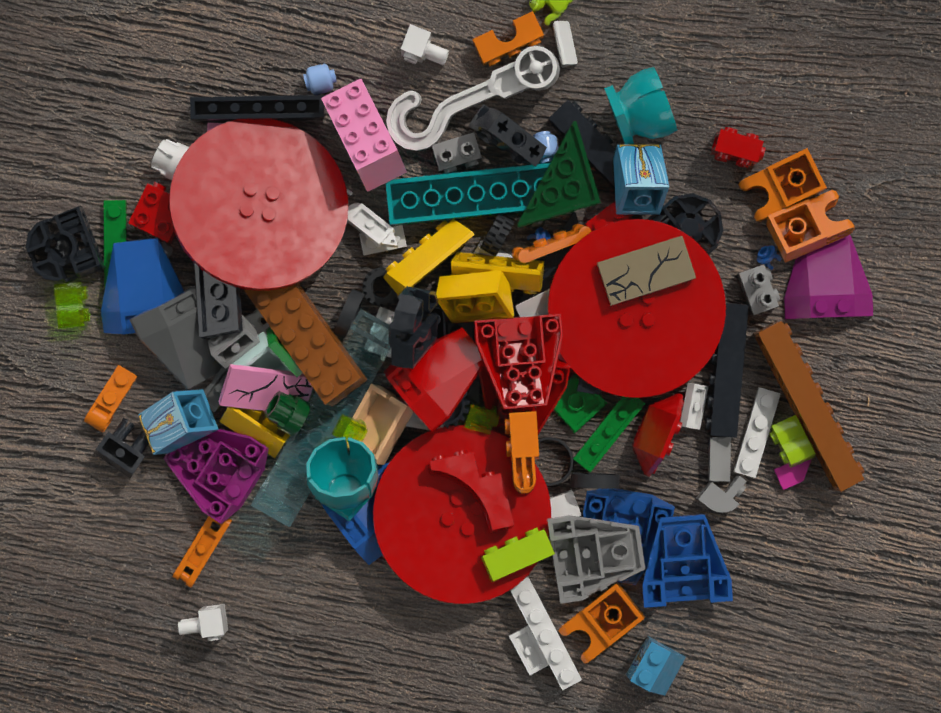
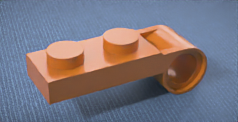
M118 365L87 413L84 422L104 433L112 421L113 415L138 377Z

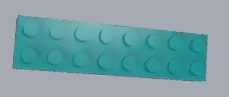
M550 163L537 164L536 167L526 165L393 179L386 183L390 226L524 212Z

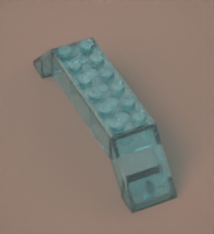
M360 309L342 345L367 378V381L333 407L325 405L317 392H315L310 401V411L303 426L294 436L289 438L277 462L250 506L291 527L311 493L307 485L306 463L316 447L329 439L341 438L368 388L375 380L391 350L388 341L389 324Z

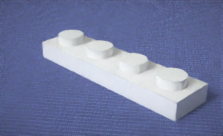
M758 387L733 472L756 478L780 393Z

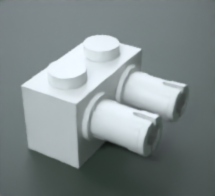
M410 24L401 47V55L405 61L416 64L417 61L422 63L423 60L428 59L445 65L449 50L431 44V32Z
M225 604L204 606L198 611L199 617L182 619L181 622H178L179 635L200 633L202 638L207 637L208 641L219 640L228 631Z

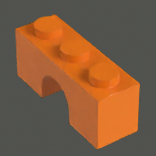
M533 11L513 20L512 24L515 28L516 36L509 42L498 40L493 30L472 40L483 66L487 64L489 67L500 63V58L506 55L513 57L518 55L523 47L537 46L542 43L541 39L544 38V34Z

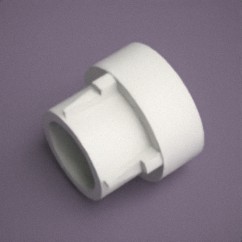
M168 139L163 140L155 152L151 168L172 180L179 161L189 147Z

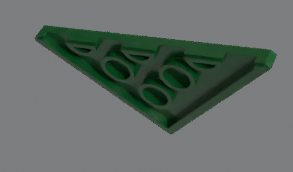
M573 121L519 220L518 228L601 203L577 121Z

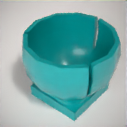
M655 67L643 69L629 77L619 92L614 90L613 85L604 88L625 144L634 145V135L657 139L667 137L677 131L675 119L665 91H661L663 86Z
M346 437L329 439L313 450L306 463L307 485L315 499L322 505L329 507L350 521L376 493L378 482L377 460L370 449L361 441L348 437L349 453Z

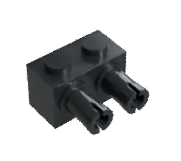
M123 418L113 434L107 432L95 449L94 454L131 478L144 460L145 456L142 453L149 445L147 437L143 440L146 434L144 431H141L132 446L126 444L124 440L135 425L130 422L125 428L128 420Z

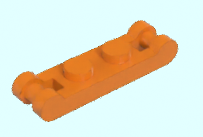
M575 224L571 231H559L553 234V238L547 240L545 238L538 239L533 242L534 245L524 249L515 247L511 254L515 260L527 263L576 244L581 238L590 233L591 229L582 224Z
M208 516L172 577L177 580H183L186 582L185 585L192 588L232 520L228 518L220 524ZM213 522L220 525L218 531L211 528ZM186 566L194 570L191 575L184 571Z

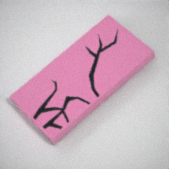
M230 364L218 402L220 406L266 411L269 402L278 391L287 395L298 396L308 402L313 387L303 373L296 377L291 371Z

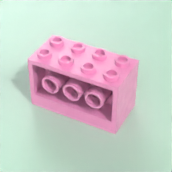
M362 79L321 98L367 192L407 173L399 152Z

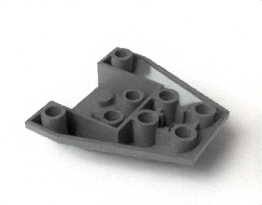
M196 284L184 290V293L156 308L146 310L129 319L139 340L186 389H190L217 374L223 367L211 356L208 345L210 338H199Z

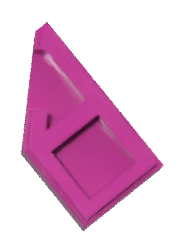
M812 459L792 468L787 463L773 469L782 490L804 481Z

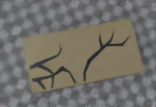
M683 236L597 263L610 306L696 278Z

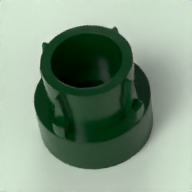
M278 391L269 402L265 417L277 424L279 430L294 436L303 426L309 414L310 403L298 396L287 395Z

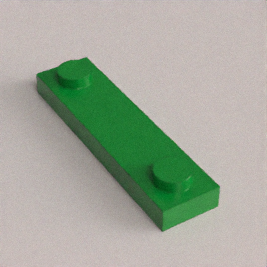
M104 200V264L106 267L104 269V289L113 244L127 241V200Z
M622 396L573 459L591 472L646 403L636 397Z

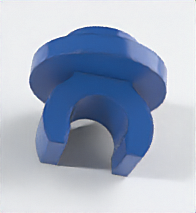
M539 227L534 233L528 235L527 239L535 238L538 240L545 238L547 240L551 236L547 230Z
M773 245L762 247L758 251L757 261L772 270L773 266L770 264V261L773 258L781 261V257L776 254L777 249Z

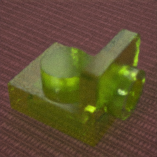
M471 404L464 427L490 434L492 427H497L500 415L497 414V406L492 405L490 410Z
M341 414L332 435L338 438L346 437L347 442L348 437L363 441L367 434V426L361 419L358 421Z

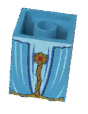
M617 145L613 158L616 214L660 215L669 190L661 145Z
M203 389L171 392L138 414L153 455L170 453L219 430Z
M647 636L626 675L631 682L645 690L665 696L686 656Z

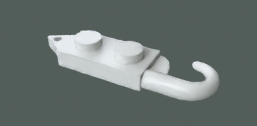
M347 189V194L352 195V191ZM353 203L348 206L347 222L378 247L398 248L393 227L362 203Z

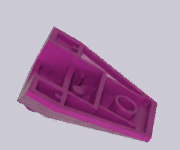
M851 235L795 258L784 296L785 319L873 316V294Z

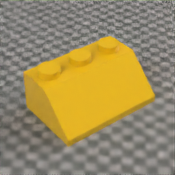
M501 270L480 273L472 272L460 275L452 274L439 277L436 292L438 303L452 324L514 318L510 284Z
M227 407L220 422L238 434L251 436L269 448L268 454L276 458L290 438V435L279 430L277 424L266 418V411Z

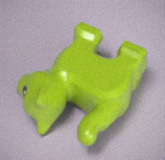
M529 0V6L534 13L541 10L545 4L549 6L552 13L544 19V24L548 26L551 21L559 18L574 0Z

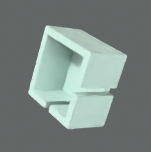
M264 331L258 335L260 342L232 363L234 365L290 371L269 348Z

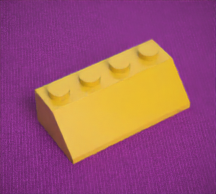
M452 219L449 223L445 220L435 228L438 232L433 236L427 234L419 241L421 245L414 250L411 247L402 255L404 259L401 262L397 263L394 261L385 269L387 273L383 278L399 295L405 287H414L462 248L475 234L455 219Z
M456 252L451 261V275L501 270L510 284L511 292L514 289L523 290L526 294H536V291L540 292L542 288L544 261L532 260L522 263L511 257Z

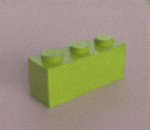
M538 528L526 532L527 537L518 540L516 536L505 541V547L498 549L497 546H493L484 550L486 555L482 556L481 559L491 582L554 555V550L545 530L539 531Z

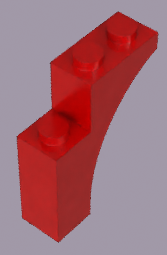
M467 450L455 452L453 457L446 458L445 455H440L432 458V461L428 464L429 473L446 477L464 487L480 505L490 533L512 529L514 522L501 473L495 474V471L482 474V478H480L474 453H467Z

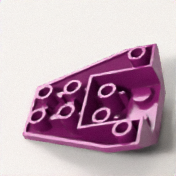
M219 429L175 451L166 453L163 459L202 512L222 524L242 507L265 470L269 448L251 436Z

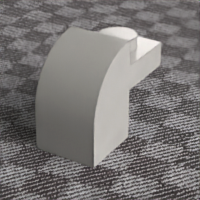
M737 475L725 491L709 481L696 499L713 511L722 513L732 511L739 506V503L733 498L735 496L739 497L746 489L744 484L747 481Z

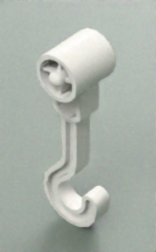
M527 47L520 52L515 62L492 71L489 80L441 102L433 113L429 126L422 133H413L406 125L407 114L412 109L418 107L422 100L419 93L408 91L396 98L388 109L386 119L388 132L393 140L403 148L416 151L429 149L440 141L451 118L458 112L496 96L507 99L527 89L540 91L554 85L559 78V62L555 55L544 47Z

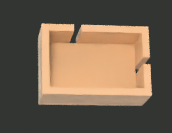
M371 384L351 419L354 423L362 424L361 427L348 425L342 437H346L348 448V437L363 442L374 454L377 464L384 465L414 411L404 399L396 397L394 393L380 385Z

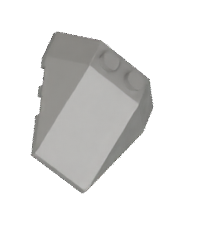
M571 515L547 519L551 546L555 553L553 560L560 604L584 600L589 595L599 590L602 591L617 581L625 580L645 570L639 526Z

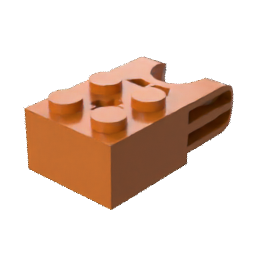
M808 148L741 180L738 184L739 188L743 191L760 188L768 195L767 204L758 209L754 215L756 222H761L767 219L768 215L809 199L827 189ZM794 174L797 177L799 175L802 177L800 184L791 182Z
M828 191L768 215L766 226L785 263L847 237L854 231L855 226L849 219L836 222L828 219L825 214L827 210L833 208L838 202L839 195L836 191Z
M536 411L509 413V419H505V435L510 434V441H506L507 457H511L513 485L519 493H529L533 490L536 483L535 460L539 459Z
M616 582L563 624L558 631L562 636H567L576 630H583L589 634L591 644L581 655L582 662L586 664L640 623L645 616L621 585ZM613 608V610L617 609L619 611L617 619L614 617L611 619L608 616L610 614L609 609Z

